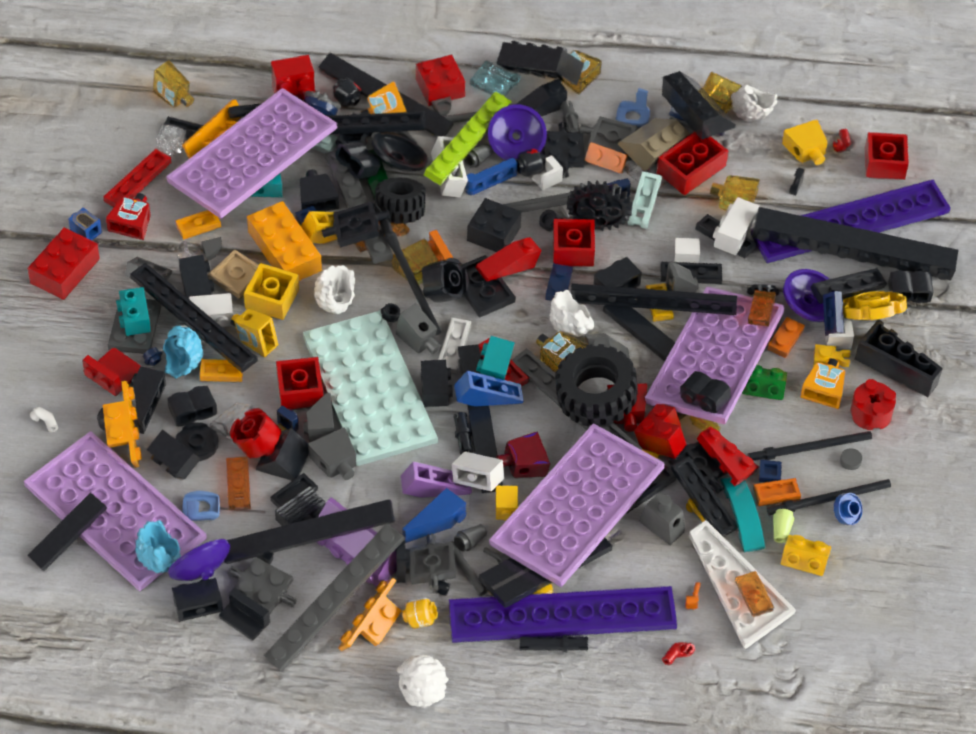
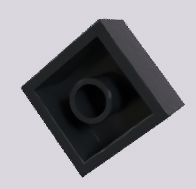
M485 198L467 225V241L498 252L511 244L521 228L522 212Z

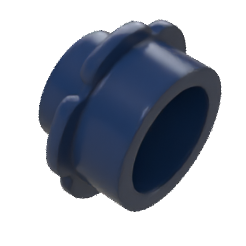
M157 347L147 350L142 356L145 360L144 363L151 366L157 365L162 360L163 352L159 351Z

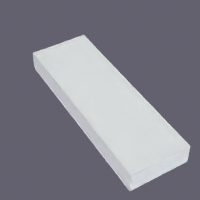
M451 317L438 360L446 359L447 368H451V373L457 374L460 365L457 351L458 346L466 345L471 321Z

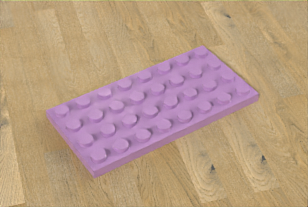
M282 88L166 176L167 182L221 219L337 129V124Z
M706 287L703 293L736 295L737 314L692 312L649 389L645 401L646 404L652 406L665 404L675 407L676 412L726 424L784 313V305ZM694 371L702 372L710 378L723 381L730 386L731 398L717 413L706 412L699 405L688 404L681 398L680 386Z
M593 423L490 538L489 543L492 547L562 587L664 469V462Z
M91 431L24 481L25 487L61 520L90 492L105 504L107 509L80 537L138 591L143 590L163 574L147 570L148 568L144 567L143 563L139 562L136 556L137 533L147 521L156 522L160 520L163 522L166 532L172 538L178 540L181 556L196 548L207 539L206 533Z

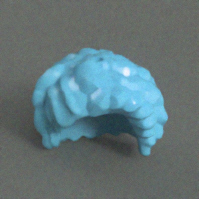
M174 326L169 331L168 338L163 346L167 361L164 371L166 374H170L177 379L178 377L186 376L191 370L197 368L203 357L201 339L189 327Z
M160 520L156 522L147 521L143 528L139 529L135 548L139 562L143 563V566L148 568L147 570L154 571L155 573L168 572L170 566L181 557L178 540L172 538L166 532V528Z

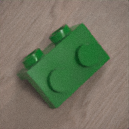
M756 365L742 394L783 400L787 372L780 368L766 369Z

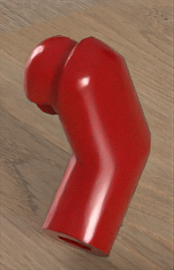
M845 128L839 131L840 139H837L838 142L833 141L832 143L833 149L836 152H843L851 145L848 129Z
M687 642L674 643L662 657V661L670 666L676 658L691 656L695 652V646Z

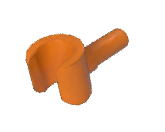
M699 582L695 583L692 596H686V609L698 608V593L701 585Z

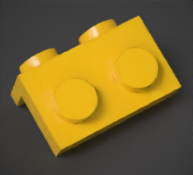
M789 535L784 547L781 565L823 576L832 546H828L822 541L814 542L807 540L800 535Z

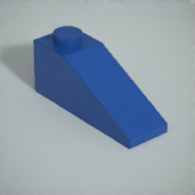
M467 370L454 384L456 400L459 403L471 406L522 404L524 402L521 384Z
M446 488L402 528L405 543L426 537L428 534L431 535L450 529L456 523H461L466 517V502Z

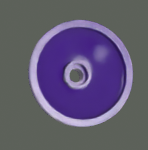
M514 104L503 107L495 113L488 126L489 144L495 154L505 161L511 158L516 159L520 152L529 149H537L540 153L547 138V130L542 117L534 109L525 105ZM518 134L519 139H513L512 135Z
M811 269L793 271L786 278L783 285V294L787 304L796 314L804 319L824 322L823 303L819 304L810 287L813 283L829 280V278Z
M217 539L190 550L168 569L170 578L177 581H195L201 578L206 580L212 577L214 571L222 565L229 553V542L226 539Z

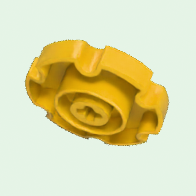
M884 291L866 292L843 299V317L855 320L883 319L904 312L907 309L906 296H903L901 293Z

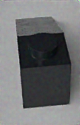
M556 79L539 86L516 104L528 106L542 117L561 110L560 105L562 102L567 101L568 91L560 80Z
M140 366L138 373L133 375L131 384L134 386L139 430L141 434H144L165 389L166 379L165 372Z

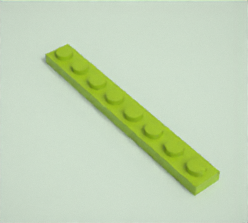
M495 91L425 170L424 176L441 186L488 132L489 123L495 113L503 107L509 106L512 101Z

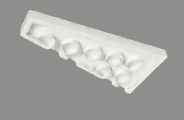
M707 520L690 531L689 537L744 650L795 614V608Z

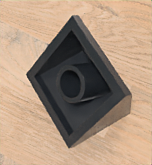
M292 428L282 431L275 445V451L269 456H261L256 470L293 481L300 475L309 456L308 443Z

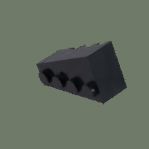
M511 41V43L503 42L496 62L497 65L507 71L526 75L530 73L540 78L547 76L554 80L559 79L560 82L566 79L573 85H578L584 63L569 54L566 48L556 46L555 49L544 44L539 47L528 42L526 45H523L517 41Z
M878 319L859 341L855 360L929 397L938 386L943 368L924 353L915 351L914 345L908 341H902L897 337V332L893 329L888 330L883 326L884 322Z

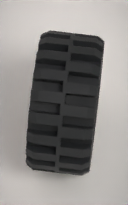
M590 344L586 345V348L582 349L579 347L575 349L573 354L570 352L566 355L565 360H562L558 365V370L555 374V386L559 407L562 408L563 413L567 417L570 416L571 420L576 423L580 421L584 426L589 427V424L592 425L594 423L600 427L602 424H606V426L611 425L615 420L618 422L624 418V414L628 415L637 401V374L633 362L630 358H627L624 352H617V348L612 346L607 348L604 344H598V346ZM591 378H605L614 383V386L609 390L595 394L587 393L578 388L580 384Z

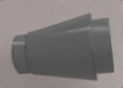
M489 144L475 147L464 158V162L468 167H478L493 154V150Z
M479 524L458 531L457 535L454 536V542L460 551H470L487 535V530L484 525Z

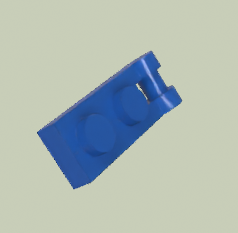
M511 158L491 168H486L477 174H467L466 193L474 195L517 176V161Z

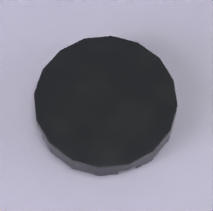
M200 422L187 424L176 435V440L197 455L200 461L209 459L218 449L219 439L217 432L213 427H208V424Z

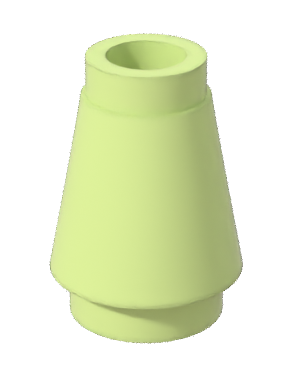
M778 509L773 515L775 542L786 543L795 520L792 511Z

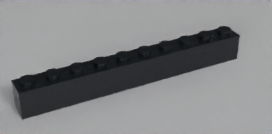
M763 207L758 208L752 238H757L760 241L794 246L801 250L817 251L820 254H831L839 258L854 259L862 263L868 262L877 264L880 267H891L909 272L925 271L931 273L932 277H937L940 280L952 279L956 271L959 251L953 248Z

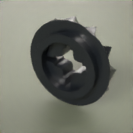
M752 284L751 287H747V294L752 296L776 297L780 293V289H777L774 285Z

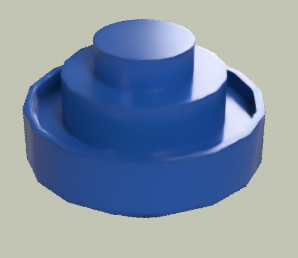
M854 493L839 495L834 502V514L838 522L843 525H854L859 522L863 513V507L858 496Z

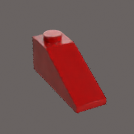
M531 237L520 239L478 263L475 268L486 281L494 280L535 268L542 250Z

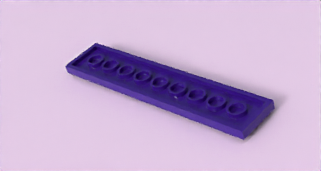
M934 179L800 216L879 233L948 214L951 207ZM753 238L766 263L812 251Z
M672 586L531 594L506 608L495 597L449 599L452 643L520 639V636L557 637L563 635L573 636L677 629Z

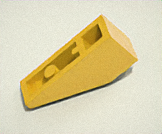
M309 211L301 227L312 243L324 244L337 239L335 234L324 238L321 231L322 229L333 227L334 212Z

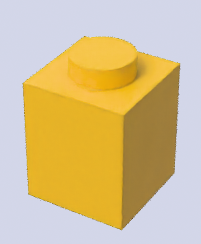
M496 486V520L507 521L518 508V486Z

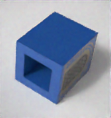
M81 208L78 212L73 213L68 219L71 231L91 241L102 233L100 219L85 208Z

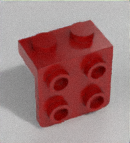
M116 348L110 349L98 361L89 355L82 360L85 376L115 397L122 392V381H126L129 385L132 382L133 375L138 373L141 366Z

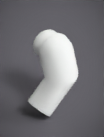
M36 407L33 409L34 411L30 412L31 419L36 422L42 419L49 432L58 430L53 413L41 407Z

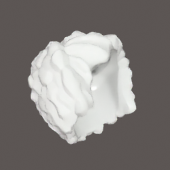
M745 84L736 93L734 92L731 95L733 111L736 112L737 117H741L742 120L747 122L764 119L771 114L774 105L777 104V94L762 92Z
M331 265L327 270H323L321 275L317 277L314 287L316 302L321 309L333 314H341L347 310L348 305L352 304V299L355 297L353 292L355 284L354 271L349 270L344 265H337L336 268Z
M568 290L555 293L551 301V313L549 314L554 330L567 336L579 337L594 328V321L585 305H579L572 298V294Z
M429 655L411 656L398 666L397 672L400 674L399 686L409 705L425 708L444 698L446 693L444 691L446 689L445 683L448 681V678L446 677L445 667L442 666L438 659H433Z

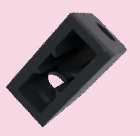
M314 169L308 170L305 173L306 177L300 179L301 210L314 206L317 212L338 210L339 195L327 174L318 175Z

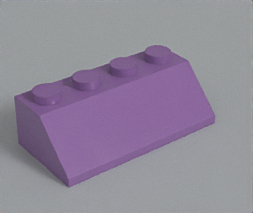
M330 497L318 517L347 509ZM370 528L318 541L317 543L321 546L324 545L334 557L342 559L348 565L377 532ZM396 549L366 580L367 583L374 584L377 587L382 580L387 581L397 572Z

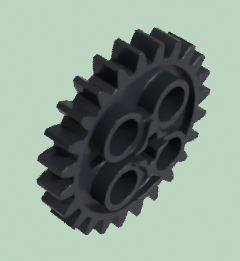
M596 180L595 184H592L590 181H588L587 185L580 183V188L575 186L574 191H570L567 198V210H569V215H573L572 219L594 220L595 229L600 227L601 231H603L604 227L611 230L612 226L619 228V224L625 225V221H629L632 215L633 202H631V197L627 196V191L621 192L622 187L614 188V183L608 186L606 181L603 184H599V181Z

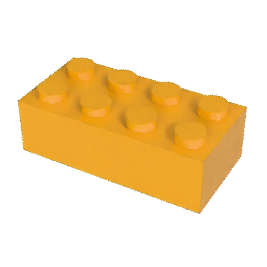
M283 201L247 216L248 233L272 267L298 274L299 281L322 271L320 253Z

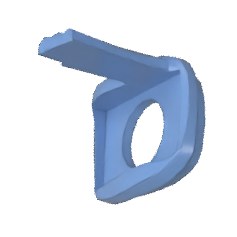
M638 88L636 102H620L616 121L635 125L637 128L647 124L650 117V109L647 106L648 91ZM628 112H637L640 115V119L627 120L625 115Z
M207 491L189 492L183 498L182 513L191 521L215 520L220 515L219 495ZM198 501L207 502L210 505V509L205 512H199Z

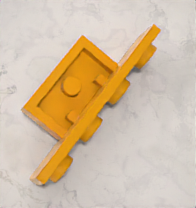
M231 100L183 143L182 146L189 159L237 123V120L241 117L230 118L228 115V108L239 106L237 100Z
M122 381L124 401L103 405L107 446L111 448L129 444L131 463L137 468L139 467V460H142V453L140 447H137L136 441L140 439L139 430L134 425V420L137 419L136 408L132 407V400L135 399L133 387H130L126 381Z
M393 577L387 581L382 580L375 588L377 593L366 601L363 606L365 607L363 613H359L354 618L352 629L347 630L340 638L342 642L338 647L340 651L349 648L359 634L374 646L380 644L402 612L401 609L385 597L396 582Z

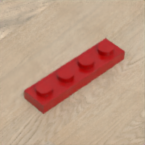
M158 149L152 151L103 196L104 202L114 207L124 196L134 198L137 193L143 190L172 163L171 157Z

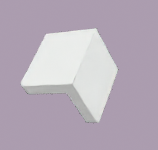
M551 155L545 158V169L539 174L532 175V179L543 191L562 181L563 167Z
M676 238L674 262L699 263L700 239Z
M844 320V333L825 336L826 345L836 346V349H851L854 339L852 320Z

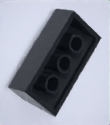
M681 71L663 76L662 96L701 140L736 128V124L696 80Z

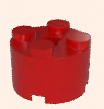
M868 379L865 383L859 385L854 392L850 408L854 423L865 430L887 427L892 420L896 404V393L887 385L874 379Z
M253 408L244 413L245 417L241 420L237 418L230 429V437L248 458L271 455L275 451V445L282 432L281 429L262 409Z

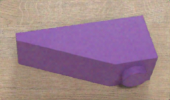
M412 462L401 474L403 494L421 498L437 497L446 488L456 495H470L472 493V487L453 483L452 470Z

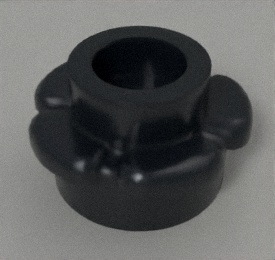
M388 303L381 309L380 313L387 322H396L400 316V308L396 304Z

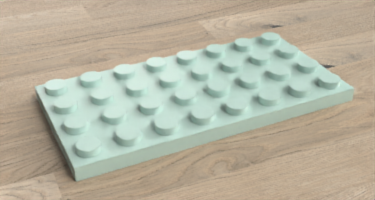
M380 311L303 332V338L311 357L319 358L322 384L326 393H331L332 408L341 428L345 427L356 453V466L438 443L437 434L389 325L382 318Z

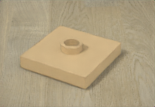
M234 250L208 273V279L213 280L215 284L240 299L244 295L259 265Z

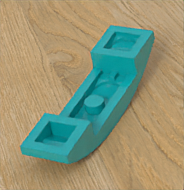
M732 477L722 478L721 484L724 487L723 491L726 499L729 498L739 529L738 536L743 552L765 549L759 515L746 481L744 480L737 486H734L731 483Z

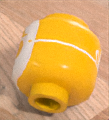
M427 597L408 601L405 609L402 611L404 622L409 623L413 629L431 626L434 623V619H437L435 603L431 602Z

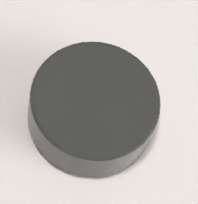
M853 448L845 449L841 454L840 463L845 469L856 470L861 466L862 454Z

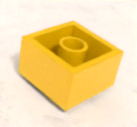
M260 263L244 292L245 309H252L284 320L299 292V275Z

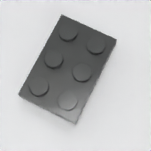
M146 299L151 332L126 336L125 328H120L119 316L122 315V312L116 311L108 342V350L116 348L121 352L144 354L147 350L151 349L162 305L156 300Z

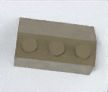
M654 118L621 140L618 145L646 172L658 163L659 156L687 138L690 133L677 120Z

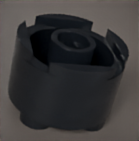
M448 258L424 266L422 268L424 296L436 303L462 298L463 293L467 292L469 285L468 274L459 265L462 263L456 258Z

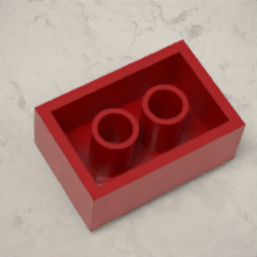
M694 132L658 157L656 173L685 196L726 167L729 150L712 137L701 140Z
M64 227L27 268L30 284L64 300L100 260L98 244Z

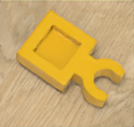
M815 344L813 366L817 362L826 364L828 359L833 358L839 361L840 366L849 367L850 359L844 358H849L851 351L844 349L839 352L836 351V346Z

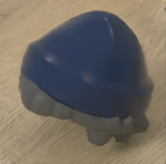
M308 90L304 94V102L325 116L337 115L338 110L341 108L340 103L330 100L327 93L320 94V91Z

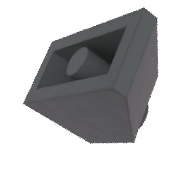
M673 261L668 262L667 290L696 293V290L699 288L696 277L693 278L691 271Z
M326 393L307 411V421H303L304 434H308L309 442L334 432L331 393Z

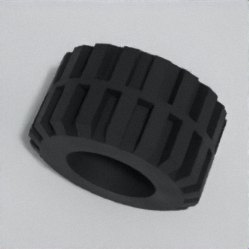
M397 177L385 179L377 184L375 188V203L381 211L388 209L390 218L387 219L390 223H412L424 216L426 188L422 183L410 178Z

